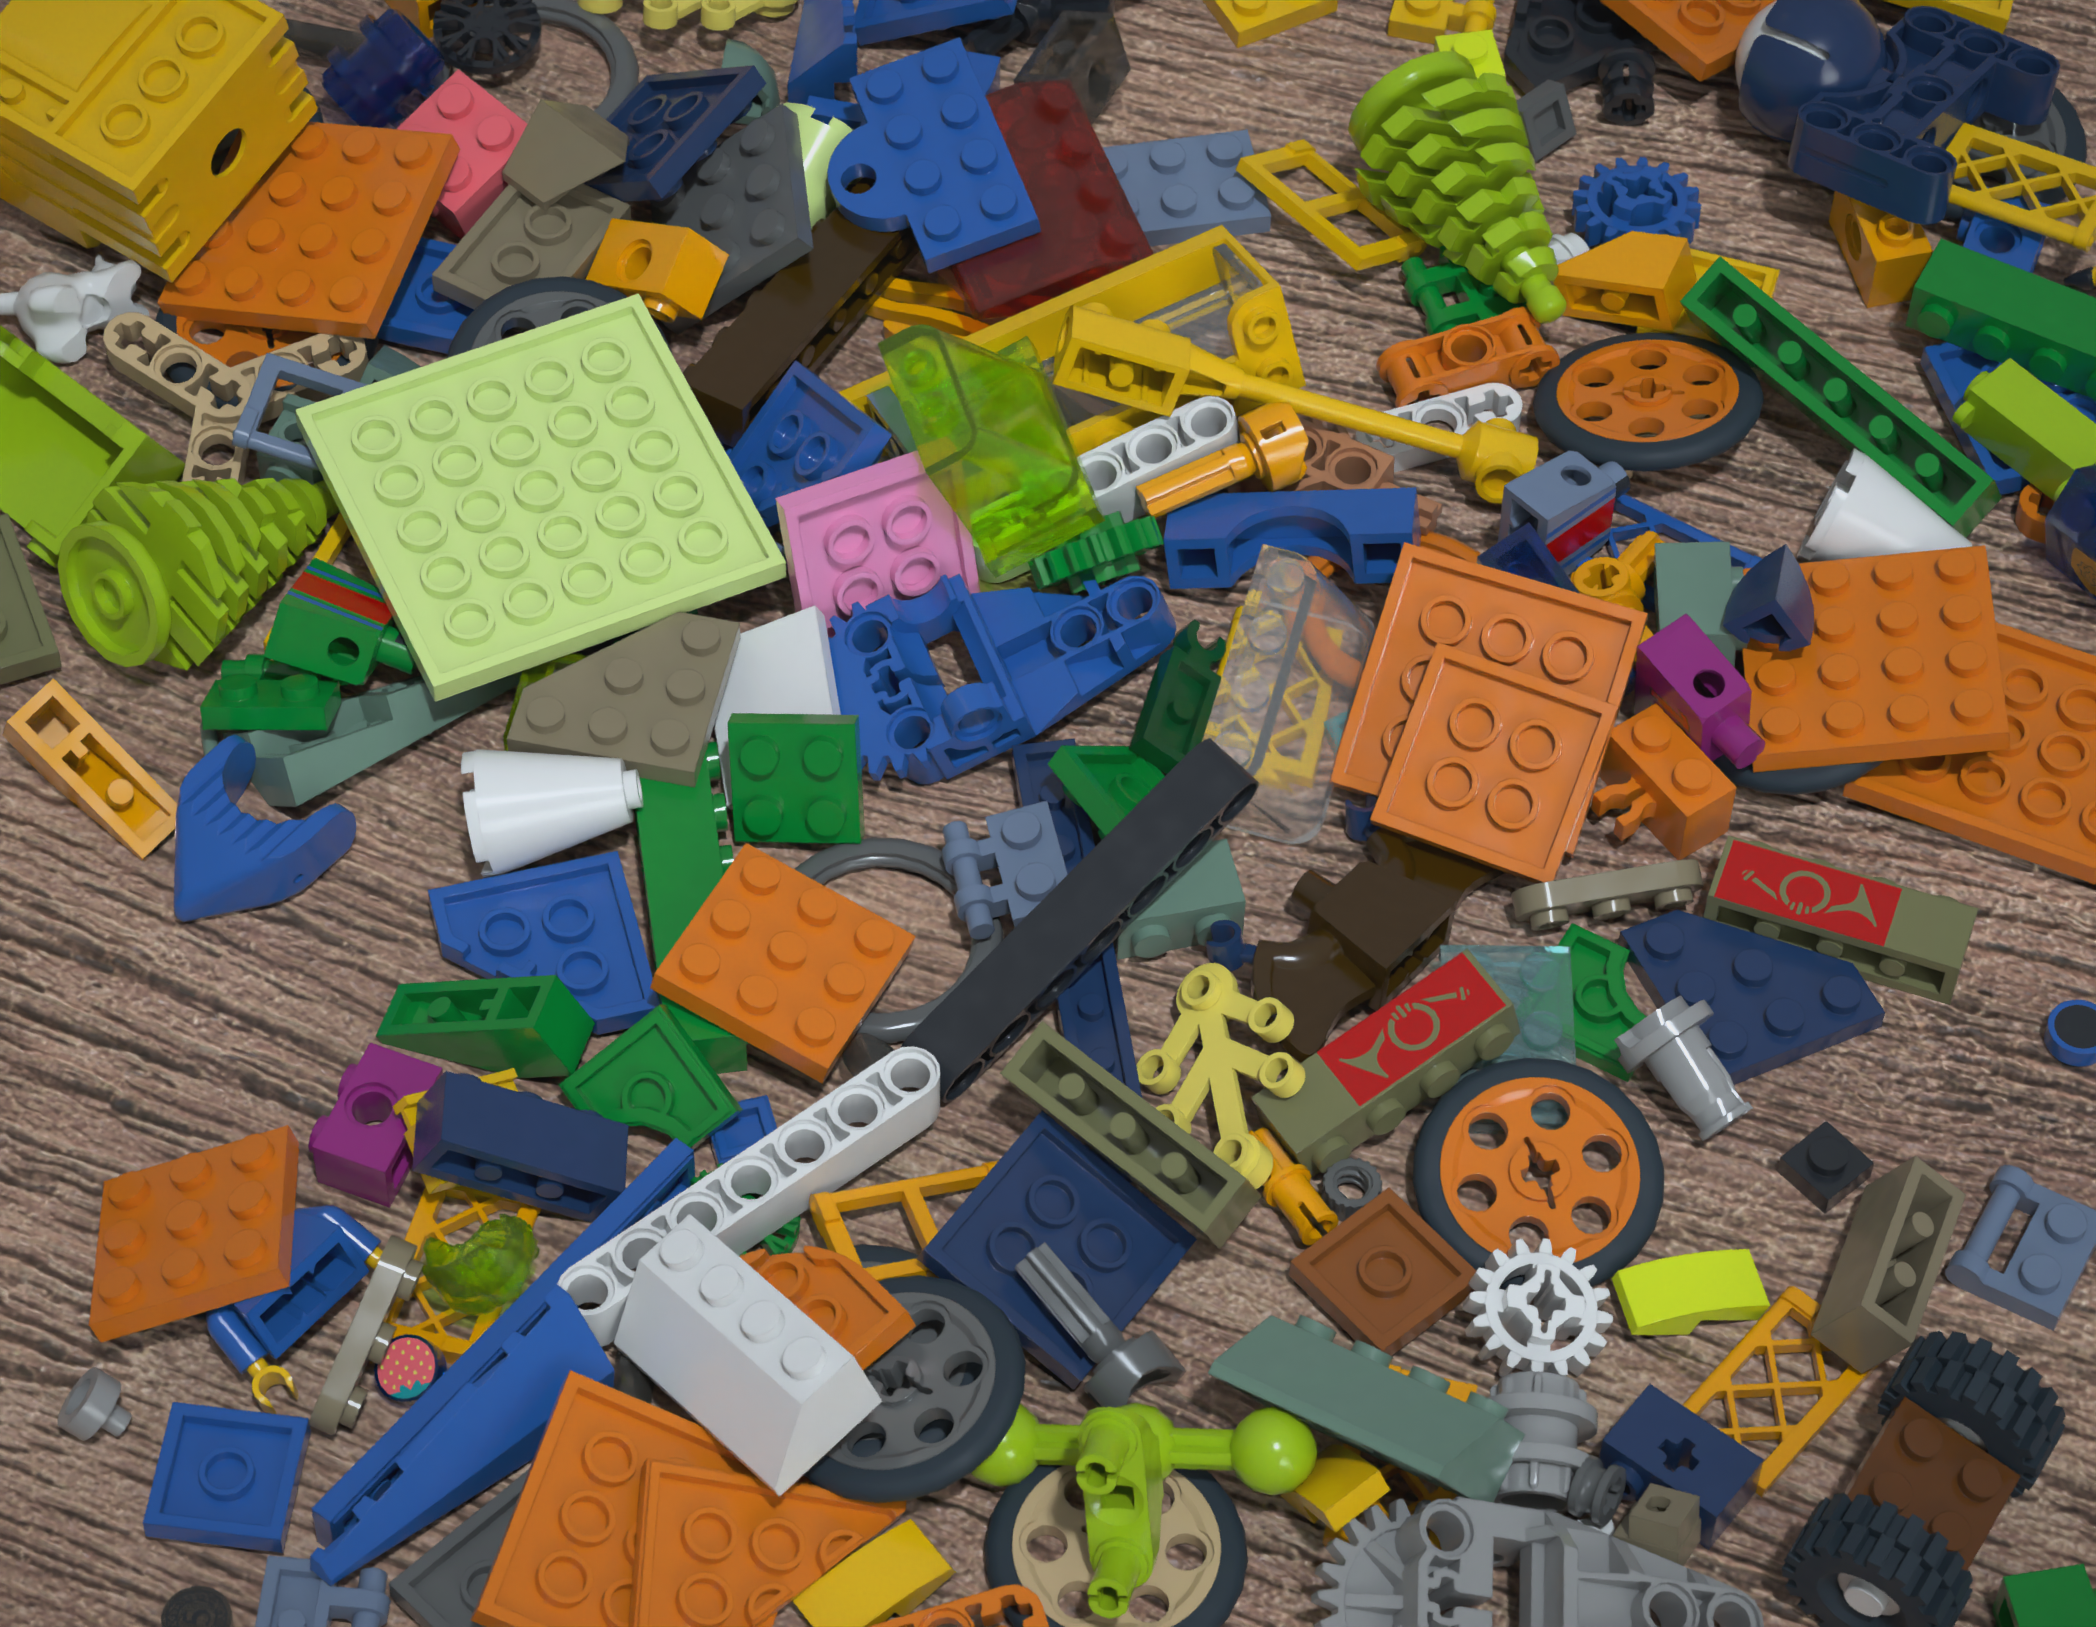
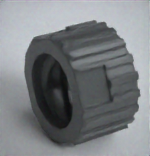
M1353 1157L1342 1159L1328 1167L1326 1174L1323 1176L1321 1198L1330 1210L1335 1212L1341 1222L1382 1193L1381 1175L1377 1173L1375 1166L1370 1165L1369 1161L1365 1162L1360 1158L1353 1159ZM1345 1183H1354L1360 1186L1366 1194L1360 1199H1348L1339 1191L1338 1186Z

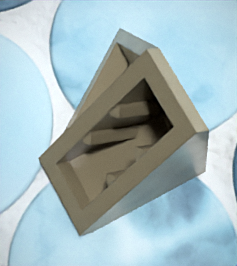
M541 99L502 171L503 180L545 211L573 188L626 162L629 136L588 106Z

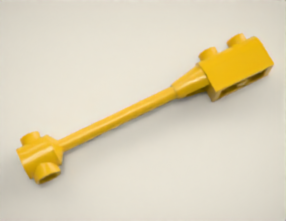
M1088 303L1082 307L1071 305L1065 315L1056 345L1053 372L1054 385L1168 417L1171 416L1179 395L1217 396L1224 399L1240 397L1261 404L1289 403L1295 413L1455 458L1460 478L1475 483L1476 491L1480 497L1491 503L1502 504L1504 485L1533 470L1536 465L1539 447L1538 438L1517 432L1514 424L1507 419L1493 418L1486 422L1476 421L1464 434L1460 435L1244 373V370L1192 344L1190 338L1171 333L1169 326L1163 321L1149 319L1138 324L1113 317L1111 310L1101 303Z

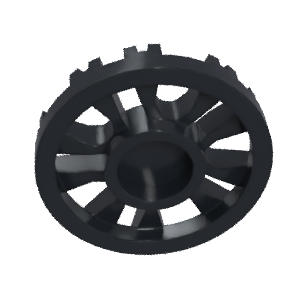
M442 0L440 3L441 9L434 14L433 37L438 53L450 65L465 72L489 75L510 71L527 62L535 54L541 43V18L537 11V6L532 0ZM485 2H494L493 6H485ZM474 3L477 4V5L474 6V7H468V5H471V4H474ZM504 4L512 6L509 8H502ZM443 30L459 31L443 37ZM514 33H531V36L527 41L514 35ZM462 46H464V47H463L462 49H460L457 53L454 52V51L458 50L459 48H461ZM507 46L514 54L509 56L504 48ZM476 52L493 53L494 56L492 61L474 60Z

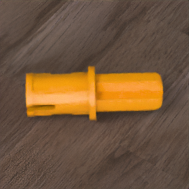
M1263 1127L1255 1132L1252 1130L1248 1131L1249 1134L1264 1144L1273 1156L1271 1174L1262 1185L1264 1187L1262 1194L1264 1200L1272 1207H1279L1304 1244L1313 1245L1322 1238V1235L1310 1219L1314 1216L1328 1233L1338 1226V1216L1334 1211L1330 1210L1311 1185V1174L1308 1168L1293 1161L1271 1130Z

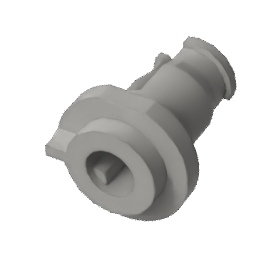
M1679 996L1651 1013L1630 1030L1618 1036L1614 1041L1621 1052L1618 1061L1625 1071L1630 1073L1646 1064L1658 1082H1662L1678 1107L1694 1121L1701 1131L1698 1135L1704 1141L1731 1125L1753 1107L1749 1102L1744 1103L1739 1096L1729 1073L1710 1048L1712 1044L1699 1027L1714 1012L1705 999L1689 1007L1683 997Z

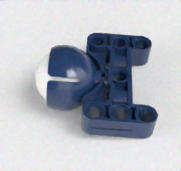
M1777 0L1758 12L1747 25L1736 51L1735 69L1740 90L1739 109L1757 131L1774 141L1791 145L1787 161L1788 166L1794 173L1903 220L1929 225L1938 223L1946 215L1957 161L1945 149L1964 122L1972 124L1984 112L2020 125L2032 126L2043 123L2049 115L2060 64L2053 55L2044 50L1935 7L1918 6L1907 10L1904 17L1886 32L1884 40L1876 20L1858 0Z

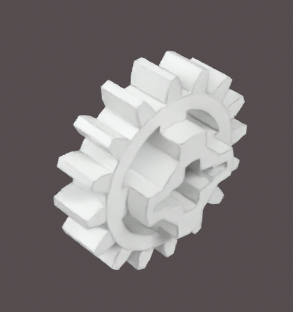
M1543 1238L1534 1253H1530L1524 1240L1519 1239L1508 1250V1256L1499 1249L1493 1251L1485 1262L1487 1269L1479 1267L1468 1284L1475 1292L1469 1293L1462 1304V1309L1477 1315V1317L1472 1319L1465 1329V1333L1468 1337L1483 1336L1486 1344L1477 1355L1481 1361L1489 1359L1494 1355L1503 1360L1500 1365L1499 1376L1503 1377L1510 1374L1514 1368L1523 1370V1372H1549L1564 1376L1568 1375L1569 1370L1576 1376H1579L1590 1365L1589 1356L1596 1358L1605 1347L1607 1341L1599 1333H1604L1612 1324L1613 1315L1600 1311L1598 1308L1604 1304L1610 1296V1292L1607 1288L1592 1289L1589 1281L1597 1271L1594 1265L1586 1266L1581 1270L1572 1265L1576 1256L1574 1248H1568L1561 1257L1552 1255L1550 1239ZM1525 1274V1280L1521 1286L1509 1284L1505 1290L1499 1289L1501 1284L1508 1279ZM1533 1298H1534V1306H1533V1305H1529L1530 1302L1533 1300ZM1541 1320H1546L1541 1327ZM1569 1335L1576 1336L1574 1341L1568 1346L1550 1351L1551 1344L1555 1339L1565 1341Z

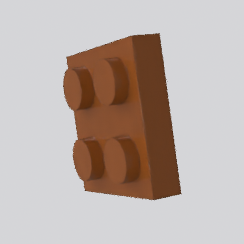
M1390 1187L1290 1261L1289 1276L1355 1341L1364 1342L1390 1356L1463 1302L1470 1292H1475L1468 1283L1476 1270Z

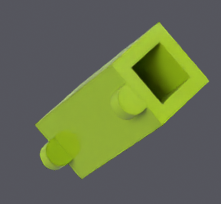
M2011 358L1991 373L1983 371L1971 381L1963 396L1966 402L1956 410L1952 421L1960 426L1963 431L2069 513L2096 492V423Z

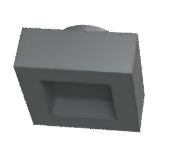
M1548 79L1516 101L1529 143V147H1525L1529 148L1535 162L1577 134L1563 83Z

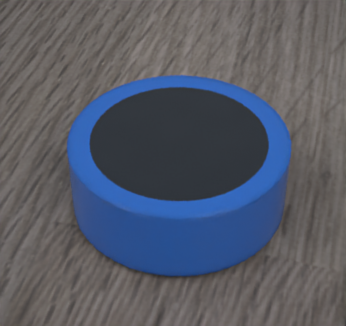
M2068 1000L2060 1003L2052 1010L2045 1028L2044 1040L2049 1052L2056 1059L2065 1064L2079 1067L2096 1063V1004L2085 1000Z

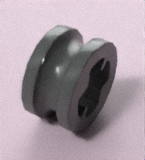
M1592 1455L1587 1457L1576 1471L1571 1483L1567 1503L1568 1512L1577 1517H1582L1587 1512L1591 1514L1592 1521L1595 1524L1607 1525L1614 1517L1623 1497L1626 1485L1625 1468L1613 1464L1608 1469H1605L1601 1459Z

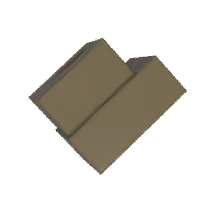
M1650 1483L1640 1500L1633 1504L1614 1532L1613 1537L1684 1566L1700 1542V1496Z

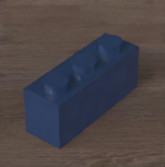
M445 1071L417 1103L412 1171L592 1223L625 1190L628 1125L603 1118L602 1115L595 1111L577 1110L543 1100L539 1095L531 1092H516L486 1083L471 1074H456Z

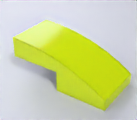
M1749 1249L1705 1251L1662 1258L1618 1270L1611 1278L1632 1335H1689L1701 1320H1758L1770 1307Z

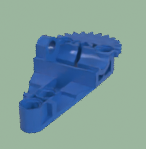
M959 573L949 579L946 574L941 576L931 591L912 600H897L888 594L866 605V610L858 601L853 603V616L848 622L835 615L829 619L836 634L832 638L828 637L840 713L841 715H859L862 769L868 763L870 776L874 781H880L887 765L892 763L899 778L908 777L918 784H930L944 777L948 780L1011 749L1012 745H1019L1037 736L1169 646L1175 637L1177 627L1175 618L1160 589L1153 580L1147 577L1128 576L1102 590L1096 580L1083 581L1089 596L1033 592L1030 587L971 593ZM1148 612L1143 617L1135 619L1140 614ZM952 631H958L965 642L983 683L978 682L964 685L948 695L926 644ZM1091 640L1086 645L1079 647L1085 641ZM925 741L921 746L914 748L918 743Z

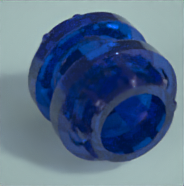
M388 9L378 19L367 14L357 24L366 39L352 53L336 44L326 54L327 59L332 65L322 74L323 82L321 84L331 98L359 126L384 128L390 123L395 128H398L409 117L400 103L415 89L429 98L440 87L435 77L445 68L444 56L430 39L402 12L397 9Z

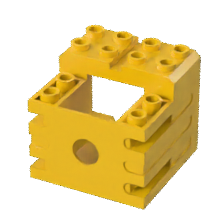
M11 0L0 13V198L87 249L97 247L102 242L172 283L318 111L314 97L303 91L308 85V80L304 70L297 65L296 59L299 55L295 44L283 37L289 29L284 14L259 0ZM239 128L242 140L234 161L225 171L218 175H213L211 162L218 144L227 133Z

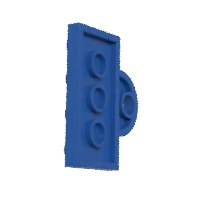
M960 37L849 78L853 94L866 124L854 129L840 141L833 151L828 165V182L834 202L847 220L861 228L878 232L898 231L910 227L928 273L1041 232L1038 216ZM868 177L876 181L874 186L864 193L854 194L845 190L847 185L856 178Z

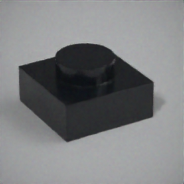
M1825 1121L1780 1157L1777 1172L1826 1214L1871 1177L1874 1162L1830 1123Z

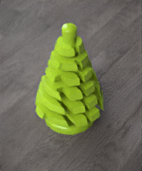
M1455 51L1432 52L1411 59L1387 73L1364 94L1353 110L1348 126L1351 140L1360 152L1359 155L1372 169L1389 171V173L1354 168L1360 192L1368 199L1367 201L1378 209L1385 211L1386 215L1399 224L1410 228L1412 233L1424 242L1437 248L1444 245L1447 248L1443 252L1445 257L1455 264L1466 267L1469 270L1468 273L1481 282L1493 285L1494 291L1513 304L1527 302L1526 306L1537 322L1548 324L1556 321L1565 312L1567 303L1557 286L1550 283V281H1555L1559 272L1554 250L1548 247L1553 234L1545 215H1543L1545 209L1540 200L1535 180H1533L1530 172H1526L1527 170L1536 171L1535 160L1529 148L1525 147H1529L1521 115H1519L1512 86L1507 85L1505 76L1496 73H1482L1477 79L1474 68L1469 60Z
M235 478L221 479L214 482L192 479V481L182 482L154 481L155 483L150 484L115 482L118 486L104 487L92 501L97 509L88 510L87 523L72 528L61 542L58 572L61 592L72 620L88 644L106 660L123 667L142 665L151 660L186 671L194 662L199 666L220 644L221 640L242 620V617L263 598L262 594L282 578V572L287 567L294 565L303 555L302 551L320 537L323 533L322 529L327 525V518L340 513L325 480L311 485L308 481L300 478L282 479L278 482L274 478L255 479L240 485Z

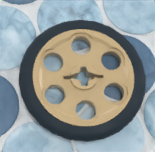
M1039 1464L1019 1484L1009 1485L1005 1488L991 1513L984 1543L986 1576L991 1589L1017 1584L1033 1591L1043 1605L1049 1627H1221L1229 1618L1242 1593L1248 1564L1245 1529L1232 1499L1207 1470L1173 1469L1171 1474L1163 1480V1491L1171 1497L1173 1504L1170 1509L1161 1513L1160 1546L1153 1572L1145 1583L1134 1588L1129 1602L1130 1605L1131 1601L1143 1595H1152L1161 1599L1166 1604L1168 1611L1163 1618L1151 1623L1142 1622L1134 1618L1129 1608L1125 1614L1116 1618L1101 1617L1094 1612L1084 1618H1073L1066 1615L1058 1605L1060 1599L1069 1592L1083 1591L1088 1593V1587L1094 1576L1089 1557L1085 1511L1072 1507L1065 1498L1068 1490L1078 1485L1076 1466ZM1050 1535L1063 1542L1066 1552L1055 1561L1043 1562L1032 1557L1027 1550V1546L1038 1536ZM1187 1543L1199 1548L1205 1555V1561L1201 1566L1193 1570H1181L1169 1563L1166 1553L1177 1544ZM1017 1605L1003 1609L1006 1617L1014 1627H1023V1620L1033 1616V1613L1021 1615Z

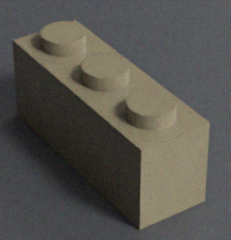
M1917 1156L1912 1157L1867 1185L1810 1335L1860 1373L1868 1371L1911 1346L1915 1340L1966 1194Z

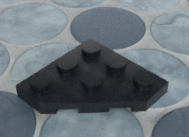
M1518 0L1511 35L1508 38L1503 67L1505 72L1525 94L1548 79L1563 83L1565 90L1568 91L1598 77L1599 61L1605 54L1613 50L1637 48L1651 53L1659 48L1644 38L1635 28L1599 0Z

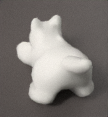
M98 255L95 257V266L92 271L69 275L58 272H44L30 278L20 288L19 292L0 293V315L17 316L22 330L34 341L36 351L48 361L67 364L78 361L86 354L87 345L85 340L87 333L97 329H105L109 321L117 315L126 312H138L148 317L150 316L147 308L141 304L133 303L131 300V296L137 288L136 281L141 275V266L130 259L114 264L105 262L102 255Z

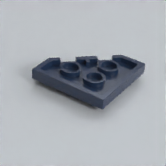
M1674 910L1620 931L1618 945L1630 950L1628 963L1657 1009L1679 996L1683 997L1689 1007L1704 999L1708 1003L1714 1014L1699 1027L1712 1044L1710 1048L1729 1073L1733 1085L1882 1027L1885 1011L1851 962L1680 910Z

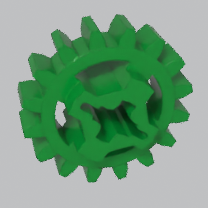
M1117 511L1109 515L1087 520L1050 536L1055 549L1033 558L1032 561L1028 562L1038 590H1044L1052 586L1055 587L1067 582L1071 594L1075 595L1086 591L1083 581L1096 580L1100 587L1140 571L1141 566L1137 556L1160 547V545L1164 544L1154 516H1148L1140 520L1136 519L1125 524L1121 512Z

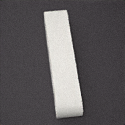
M1205 396L1173 410L1170 417L1162 415L974 506L968 512L978 578L988 583H1000L1030 570L1029 561L1055 549L1050 536L1074 527L1079 523L1117 511L1121 512L1125 523L1146 514L1141 506V499L1136 492V486L1229 445L1240 443V432L1233 406L1227 400L1217 396Z

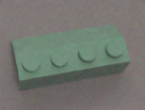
M1270 1315L1216 1358L1209 1369L1208 1374L1267 1408L1278 1407L1294 1413L1308 1423L1310 1428L1463 1498L1494 1502L1513 1462L1512 1457L1525 1436L1523 1432L1504 1421L1509 1409L1472 1391L1466 1402L1446 1394L1451 1384L1450 1382L1414 1365L1408 1376L1389 1368L1393 1360L1392 1356L1359 1340L1355 1341L1351 1351L1332 1343L1337 1333L1336 1331L1303 1315H1299L1295 1326Z

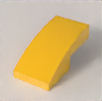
M1332 1444L1317 1454L1315 1468L1302 1484L1292 1492L1280 1495L1313 1524L1321 1520L1336 1533L1390 1491L1380 1471L1368 1461L1345 1447Z
M909 1519L877 1537L843 1560L806 1589L793 1602L813 1627H868L886 1621L895 1612L899 1616L908 1615L955 1574L956 1571L912 1519Z

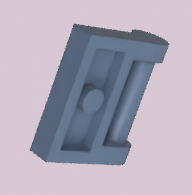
M2003 1165L1998 1168L1989 1185L1992 1195L1963 1250L1956 1251L1945 1269V1275L1952 1284L1960 1289L2054 1331L2096 1248V1210L2034 1183L2031 1176L2018 1167ZM2016 1208L2033 1216L2003 1274L1990 1268L1987 1262Z

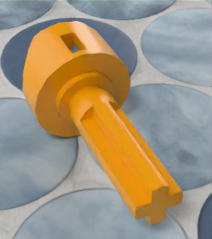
M1285 402L1268 403L1240 415L1238 418L1240 443L1229 445L1136 486V492L1141 499V506L1146 515L1157 518L1247 479L1253 473L1270 492H1275L1300 481L1307 470L1303 459L1309 440L1292 406Z

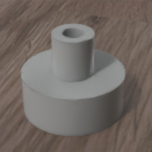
M97 1367L89 1369L68 1394L58 1416V1426L82 1441L92 1437L100 1427L116 1437L119 1436L131 1419V1413L116 1404L121 1391L120 1381Z

